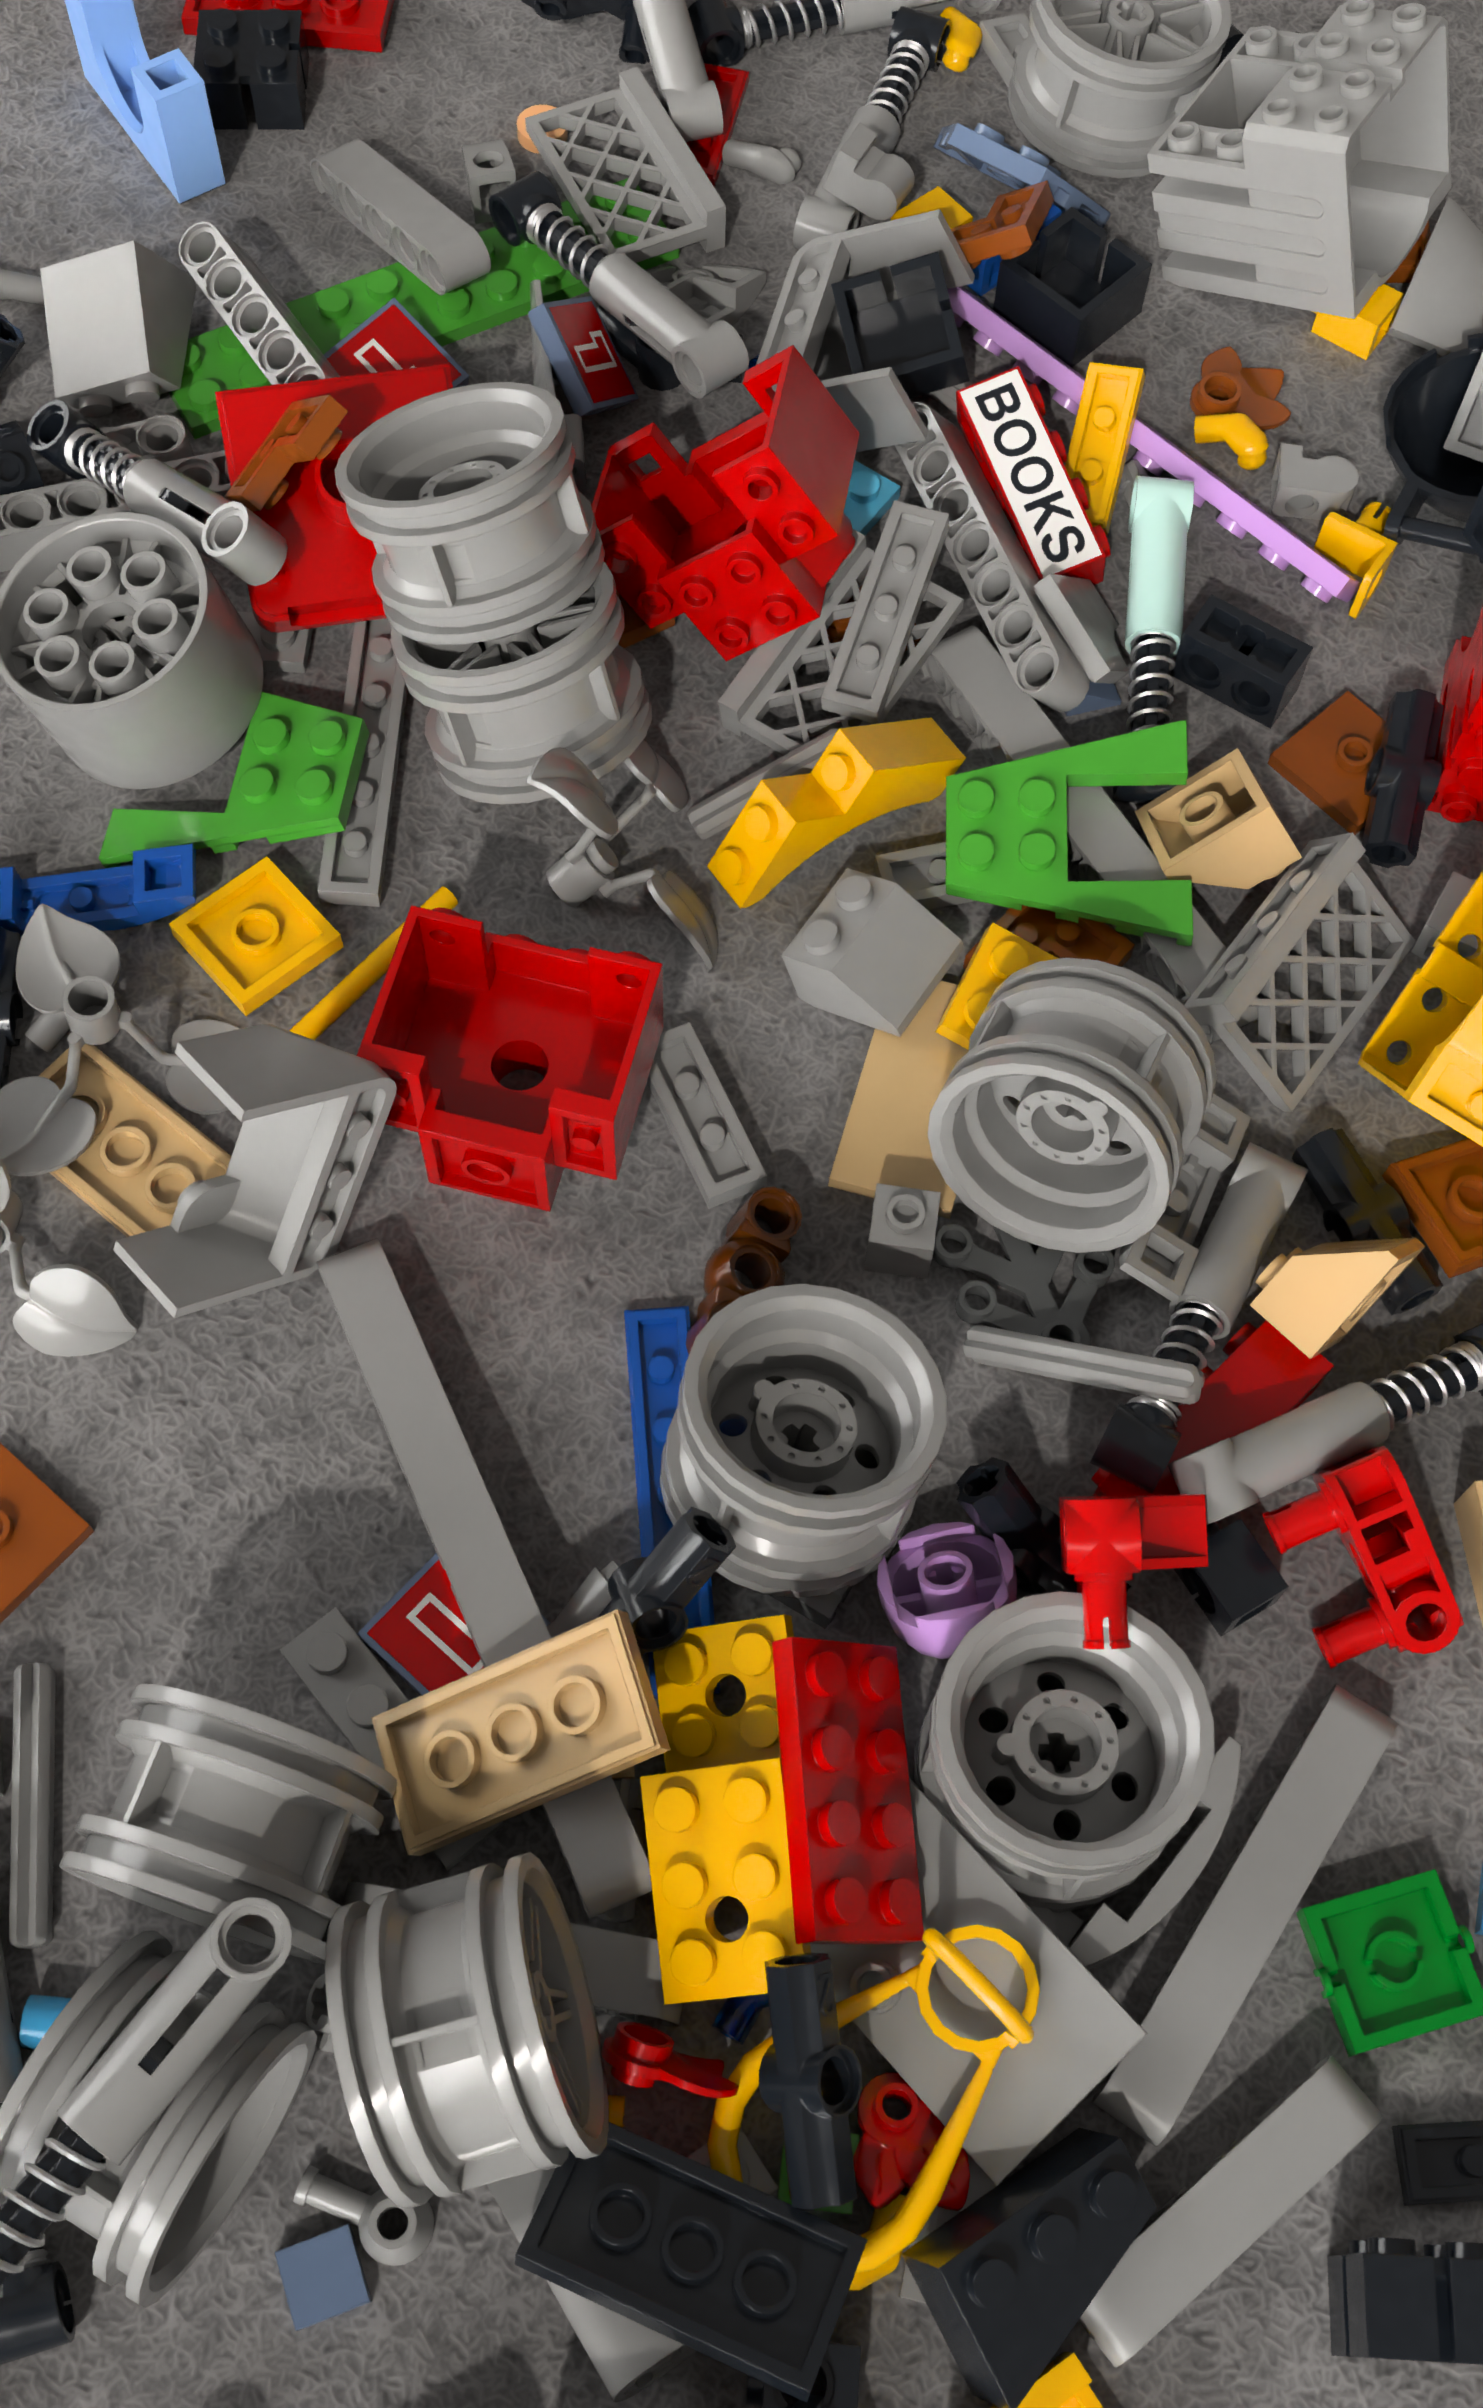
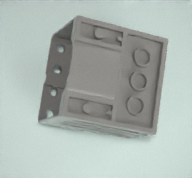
M1348 0L1336 9L1319 32L1304 34L1276 30L1271 26L1250 27L1147 153L1149 173L1165 175L1152 191L1154 211H1158L1160 226L1157 228L1159 248L1174 250L1162 264L1163 279L1180 287L1355 319L1377 288L1382 286L1392 276L1422 234L1428 219L1452 188L1448 20L1441 16L1427 15L1426 7L1419 3L1404 4L1397 7L1394 11L1375 9L1373 0Z

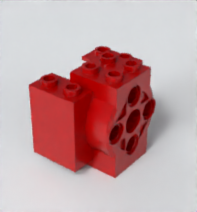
M794 345L745 371L742 384L764 412L693 449L689 463L683 459L654 422L609 446L592 502V510L605 550L604 562L613 574L616 590L650 629L685 613L725 661H729L819 618L827 583L834 576L841 563L851 553L855 545L852 524L844 513L860 433ZM777 384L776 392L771 387ZM650 453L661 467L645 474L635 461Z
M411 905L357 1053L358 1057L375 1062L396 1083V1096L385 1125L418 1132L429 1183L532 1208L551 1211L564 1168L617 1180L664 1027L663 964L653 962L646 956L632 951L615 953L590 947L589 951L580 948L563 950L537 944L531 938L520 934L502 936L490 932L484 933L483 922L464 918L454 910L448 908H434L430 910ZM520 1069L533 1070L544 1076V1079L539 1084L527 1090H511L499 1083L505 1075Z

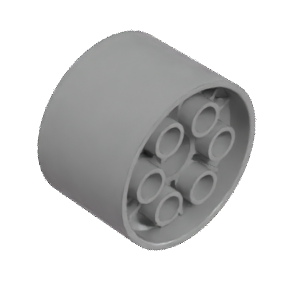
M133 512L103 513L74 521L52 532L27 551L15 564L0 587V675L66 755L90 777L102 783L125 789H152L181 782L200 773L218 761L234 746L249 726L250 720L260 701L264 678L263 662L258 644L196 547L186 535L170 523L153 516ZM98 640V646L92 647V645ZM96 693L95 702L90 703Z

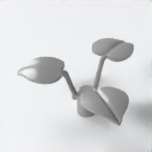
M643 739L632 755L624 760V763L645 784L644 790L616 819L611 807L605 802V791L601 783L574 753L561 747L553 748L546 752L534 764L526 784L532 785L553 796L588 827L576 845L546 870L547 880L554 892L567 905L577 908L598 890H600L604 897L608 898L619 889L646 882L647 888L656 903L690 941L703 959L707 972L710 971L717 961L718 934L713 917L702 899L683 879L669 870L661 875L656 869L648 868L613 879V871L618 868L619 862L615 853L608 846V843L655 795L674 813L685 808L688 802V794L681 777Z
M40 904L30 918L21 937L16 958V981L23 999L37 1011L45 1014L65 1012L71 1030L67 1037L69 1053L66 1081L60 1091L59 1087L50 1079L40 1076H28L13 1080L0 1089V1158L5 1164L9 1175L35 1176L56 1171L72 1163L85 1152L95 1134L97 1118L89 1104L72 1098L78 1085L81 1048L84 1044H105L112 1040L120 1029H125L160 1064L171 1066L166 1075V1087L172 1099L184 1109L204 1115L217 1114L229 1110L175 1054V1050L180 1041L240 1028L218 1020H193L180 1025L174 1031L171 1039L173 1054L163 1051L133 1021L130 1012L119 1011L113 987L120 974L121 957L112 939L90 924L68 917L46 904Z
M0 1158V1253L4 1250L9 1251L14 1292L18 1297L25 1300L19 1305L13 1316V1325L16 1332L34 1349L47 1355L66 1357L103 1352L131 1340L138 1330V1324L127 1314L113 1289L90 1270L73 1264L51 1265L38 1271L34 1275L30 1286L26 1283L21 1250L25 1239L22 1235L15 1233L23 1215V1204L18 1195L11 1190L10 1175Z

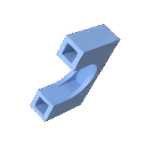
M65 0L85 78L179 204L226 184L204 80L180 49L177 48L151 60L149 59L140 33L133 0Z

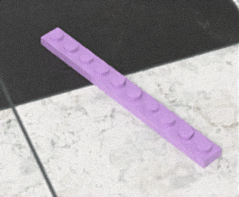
M959 286L947 289L957 327L960 328L964 320H966L978 329L973 337L977 343L998 357L1003 350H1006L1017 359L1012 368L1019 366L1023 377L1039 386L1043 379L1057 389L1052 399L1077 416L1086 379L1084 376L964 287ZM1136 416L1130 444L1138 449L1133 459L1138 460L1145 469L1158 477L1165 469L1178 480L1193 481L1194 505L1201 508L1203 503L1208 501L1221 511L1216 518V522L1240 539H1243L1246 533L1249 532L1264 543L1258 550V553L1283 571L1286 570L1289 564H1292L1303 572L1306 577L1300 584L1325 603H1328L1333 596L1348 602L1356 595L1361 582Z

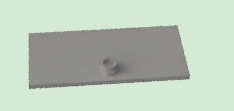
M909 1778L924 1931L934 1927L945 1935L952 1929L976 1924L1000 1929L1021 1943L1035 1964L1040 1992L1036 2015L1030 2023L1034 2030V2038L1028 2044L1019 2042L1013 2049L1009 2046L1003 2049L962 2146L995 2185L998 2186L1148 2033ZM978 1938L955 1943L954 1945L1021 2014L1024 2010L1027 1988L1023 1970L1012 1953L996 1942ZM923 1941L905 1944H810L811 1953H827L829 1958H831L836 2002L902 1974L920 1964L924 1958L921 1952L927 1947ZM940 1958L935 1962L932 1967L928 1990L932 2009L941 2023L959 2037L977 2041L996 2038L1003 2034L1007 2027ZM909 1986L859 2016L853 2022L941 2123L946 2126L981 2060L974 2053L954 2049L934 2035L920 2012L917 1993Z

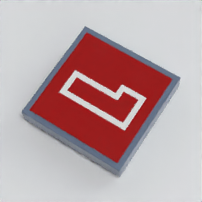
M592 296L546 302L528 312V317L574 414L585 417L618 409L639 399Z
M392 298L323 354L340 377L449 364L453 388L467 386L469 383V375L395 298Z
M437 1553L357 1633L363 1643L420 1696L484 1668L450 1587L451 1583L447 1573L443 1569ZM542 1615L546 1626H548L550 1622Z

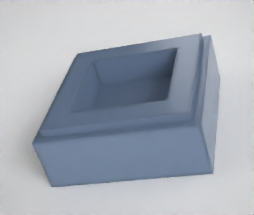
M350 2224L274 2252L295 2331H300L372 2302Z

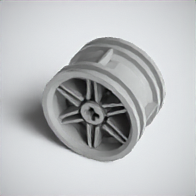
M1032 0L1029 9L1031 33L1021 43L1008 86V107L1014 122L1032 145L1047 157L1071 169L1094 176L1111 178L1142 177L1152 174L1149 173L1147 153L1217 69L1232 23L1229 0Z
M515 382L478 383L451 388L413 401L375 421L357 435L340 455L335 468L336 485L340 496L346 502V510L351 524L361 536L373 541L377 552L371 568L373 583L377 594L382 599L386 618L398 633L414 641L434 645H465L498 639L521 632L553 617L573 604L591 587L603 567L605 550L591 503L577 490L572 474L576 454L569 430L567 429L561 403L549 391L531 384Z
M603 562L602 570L591 587L573 604L539 624L508 636L465 645H434L414 641L398 633L393 626L391 627L390 645L408 691L423 705L431 707L425 720V737L434 756L437 769L443 782L456 794L476 802L500 805L531 803L553 798V796L545 791L526 784L534 764L549 750L558 747L566 748L574 753L599 779L614 770L632 755L646 737L652 721L651 700L644 687V677L639 664L633 654L618 645L625 628L624 610L616 594L613 574L605 562Z
M1060 958L1036 962L1012 973L995 989L970 1036L968 1053L956 1062L930 1111L928 1139L933 1160L946 1184L968 1208L992 1226L1017 1239L1047 1249L1075 1253L1109 1251L1131 1244L1152 1230L1166 1210L1170 1195L1179 1179L1184 1157L1183 1152L1187 1150L1199 1132L1204 1115L1210 1107L1217 1080L1213 1050L1203 1028L1180 1001L1159 984L1130 969L1099 960Z
M792 1284L767 1287L737 1298L715 1313L699 1332L684 1367L683 1378L678 1391V1406L669 1426L661 1456L660 1487L666 1513L672 1524L674 1525L691 1507L710 1513L716 1522L729 1530L736 1544V1548L716 1572L735 1584L763 1594L802 1598L826 1595L847 1585L852 1586L861 1582L878 1569V1565L884 1555L886 1560L897 1546L898 1540L902 1538L905 1527L912 1515L918 1492L927 1480L932 1465L939 1453L947 1427V1395L938 1366L921 1339L897 1316L869 1299L834 1287ZM877 1465V1467H876L875 1469H869V1468H867V1467H871V1466Z
M1057 1591L1025 1596L993 1610L969 1630L946 1664L914 1748L913 1782L1029 1907L1049 1908L1052 1912L1057 1913L1094 1907L1123 1893L1152 1866L1153 1862L1157 1860L1166 1844L1177 1835L1193 1813L1206 1791L1215 1757L1214 1719L1205 1687L1186 1653L1160 1626L1128 1606L1130 1648L1111 1649V1646H1109L1108 1617H1105L1103 1619L1104 1649H1084L1082 1640H1084L1082 1593ZM1045 1675L1053 1676L1061 1681L1063 1689L1042 1692L1038 1688L1037 1679ZM1115 1707L1119 1709L1126 1717L1127 1726L1123 1729H1116L1113 1720L1105 1708ZM988 1711L1001 1732L990 1733L985 1731L980 1726V1716ZM1044 1753L1052 1754V1760L1055 1765L1066 1766L1062 1774L1054 1773L1052 1762L1041 1760ZM1134 1784L1136 1789L1135 1798L1131 1801L1120 1800L1115 1796L1112 1785ZM1014 1789V1798L1006 1805H995L986 1795V1790ZM1056 1815L1060 1816L1076 1838L1067 1841L1057 1836L1053 1827Z
M139 1684L135 1686L129 1701L141 1713L138 1720L125 1719L121 1721L114 1735L118 1742L134 1753V1758L109 1814L103 1817L91 1814L80 1815L74 1830L87 1838L81 1853L65 1851L59 1867L100 1888L206 1928L232 1902L247 1897L265 1898L278 1905L289 1919L293 1935L291 1951L288 1955L325 1965L326 1942L322 1940L336 1909L342 1907L332 1901L329 1891L350 1836L356 1833L364 1835L379 1834L384 1821V1815L373 1806L376 1800L392 1799L397 1787V1779L380 1766L344 1747L249 1709L178 1688L157 1684ZM247 1915L241 1917L231 1925L227 1932L229 1936L269 1950L273 1948L274 1934L272 1927L265 1919L259 1916Z
M531 1852L524 1853L508 1859L505 1870L495 1863H489L468 1872L405 1890L384 1893L375 1897L371 1905L360 1900L336 1909L329 1924L325 1949V1986L334 2057L345 2103L359 2145L372 2174L384 2194L394 2204L402 2208H413L424 2205L433 2194L449 2198L479 2186L540 2169L549 2170L562 2166L567 2160L569 2151L575 2157L581 2159L595 2157L603 2152L606 2147L609 2131V2102L605 2064L601 2056L602 2045L593 2000L583 1961L563 1902L550 1874L538 1857Z
M155 1930L139 1933L121 1945L95 1970L54 2020L30 2055L0 2108V2206L6 2199L3 2195V2189L11 2188L14 2190L27 2174L24 2170V2163L35 2164L47 2150L45 2138L56 2139L67 2125L57 2115L56 2111L187 1954V1950L174 1951L172 1953L173 1946L169 1940ZM200 1988L162 2036L175 2045L214 1996ZM270 2002L258 2003L244 2015L242 2014L120 2166L116 2165L106 2158V2169L94 2171L85 2181L86 2194L73 2196L64 2207L66 2220L98 2240L92 2260L93 2275L111 2286H115L127 2279L126 2297L144 2308L158 2302L179 2281L217 2233L281 2130L306 2078L315 2052L317 2035L312 2028L302 2022L292 2023L284 2029L285 2015L280 2008Z

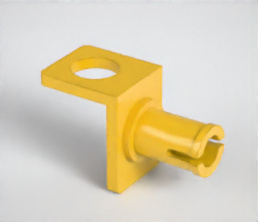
M1380 502L1367 504L1356 522L1335 512H1330L1324 520L1314 546L1316 550L1339 567L1363 578L1348 616L1355 619L1383 580L1398 544L1384 536L1385 524L1391 508L1386 506L1377 519L1374 518L1382 503Z

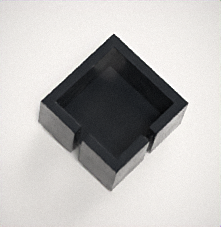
M224 8L199 10L194 69L204 80L214 129H248L249 122L241 85H250L258 129L304 130L306 110L305 89H307L309 53L302 10H229Z
M1073 207L1040 231L1039 240L1035 239L1027 252L1018 257L1000 262L993 310L1071 368L1141 313L1152 267L1150 262L1115 238L1108 245L1101 284L1098 283L1108 232Z
M938 252L890 266L899 298L895 301L888 302L879 270L831 284L852 374L891 367L909 399L970 381Z
M1369 2237L1367 2240H1348L1349 2254L1327 2257L1331 2356L1483 2365V2243L1445 2242V2245L1427 2244L1424 2245V2256H1416V2242L1413 2239Z

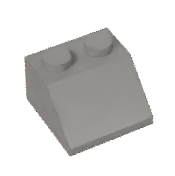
M847 868L781 956L801 1000L815 1008L900 1037L960 955L964 945L956 934L899 884Z

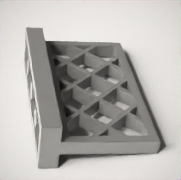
M638 67L619 73V88L525 118L528 135L588 235H593L596 238L597 245L604 244L608 249V255L624 253L637 263L696 242H700L706 253L725 247L726 205ZM613 110L616 111L620 118L616 127L593 121L595 116ZM562 128L573 131L569 142L548 137L546 132ZM587 135L608 141L603 152L580 146L584 136ZM619 145L634 148L641 152L637 161L616 156L614 153ZM574 160L595 166L590 177L568 171L567 168L571 161ZM606 170L629 176L624 187L602 181L601 179ZM640 179L660 184L663 187L659 196L635 189ZM596 195L614 200L616 203L611 212L589 206L592 196ZM627 205L651 211L646 222L622 215ZM662 214L681 219L686 224L673 230L657 226ZM614 230L638 237L636 242L615 249L610 241Z
M852 529V534L855 537L854 548L827 583L820 617L758 646L718 700V706L724 728L740 737L746 733L777 752L786 755L802 746L794 740L802 739L804 745L810 741L809 737L821 735L832 728L839 729L874 724L839 714V717L806 723L801 701L820 698L827 682L798 688L795 673L802 664L826 659L830 675L834 664L833 657L837 656L842 641L830 643L827 629L834 620L851 617L860 593L859 585L866 577L875 551L867 547L864 534ZM931 581L923 601L935 604L942 608V611L934 621L913 626L907 643L909 657L897 670L879 723H882L964 608L963 598ZM853 595L854 602L847 603ZM821 639L823 645L816 646V644ZM921 639L915 647L913 640ZM790 683L791 689L783 691L787 684ZM794 703L799 725L774 730L760 721L770 708Z
M1353 832L1309 841L1300 853L1302 858L1292 863L1184 1005L1200 1026L1211 1025L1272 1104L1284 1112H1293L1416 943L1410 932L1359 865L1358 860L1365 853L1366 849ZM1343 881L1347 883L1353 892V914H1339L1338 888ZM1312 922H1321L1322 956H1307V929ZM1339 923H1353L1354 957H1340ZM1371 924H1377L1390 941V945L1380 958H1372ZM1281 964H1290L1291 999H1275V971ZM1308 965H1322L1323 1000H1308ZM1340 966H1354L1355 992L1349 1000H1341ZM1248 1007H1258L1259 1043H1251L1236 1024ZM1275 1007L1291 1008L1292 1043H1276ZM1309 1008H1323L1324 1035L1318 1043H1309ZM1277 1051H1292L1293 1077L1286 1086L1277 1076Z

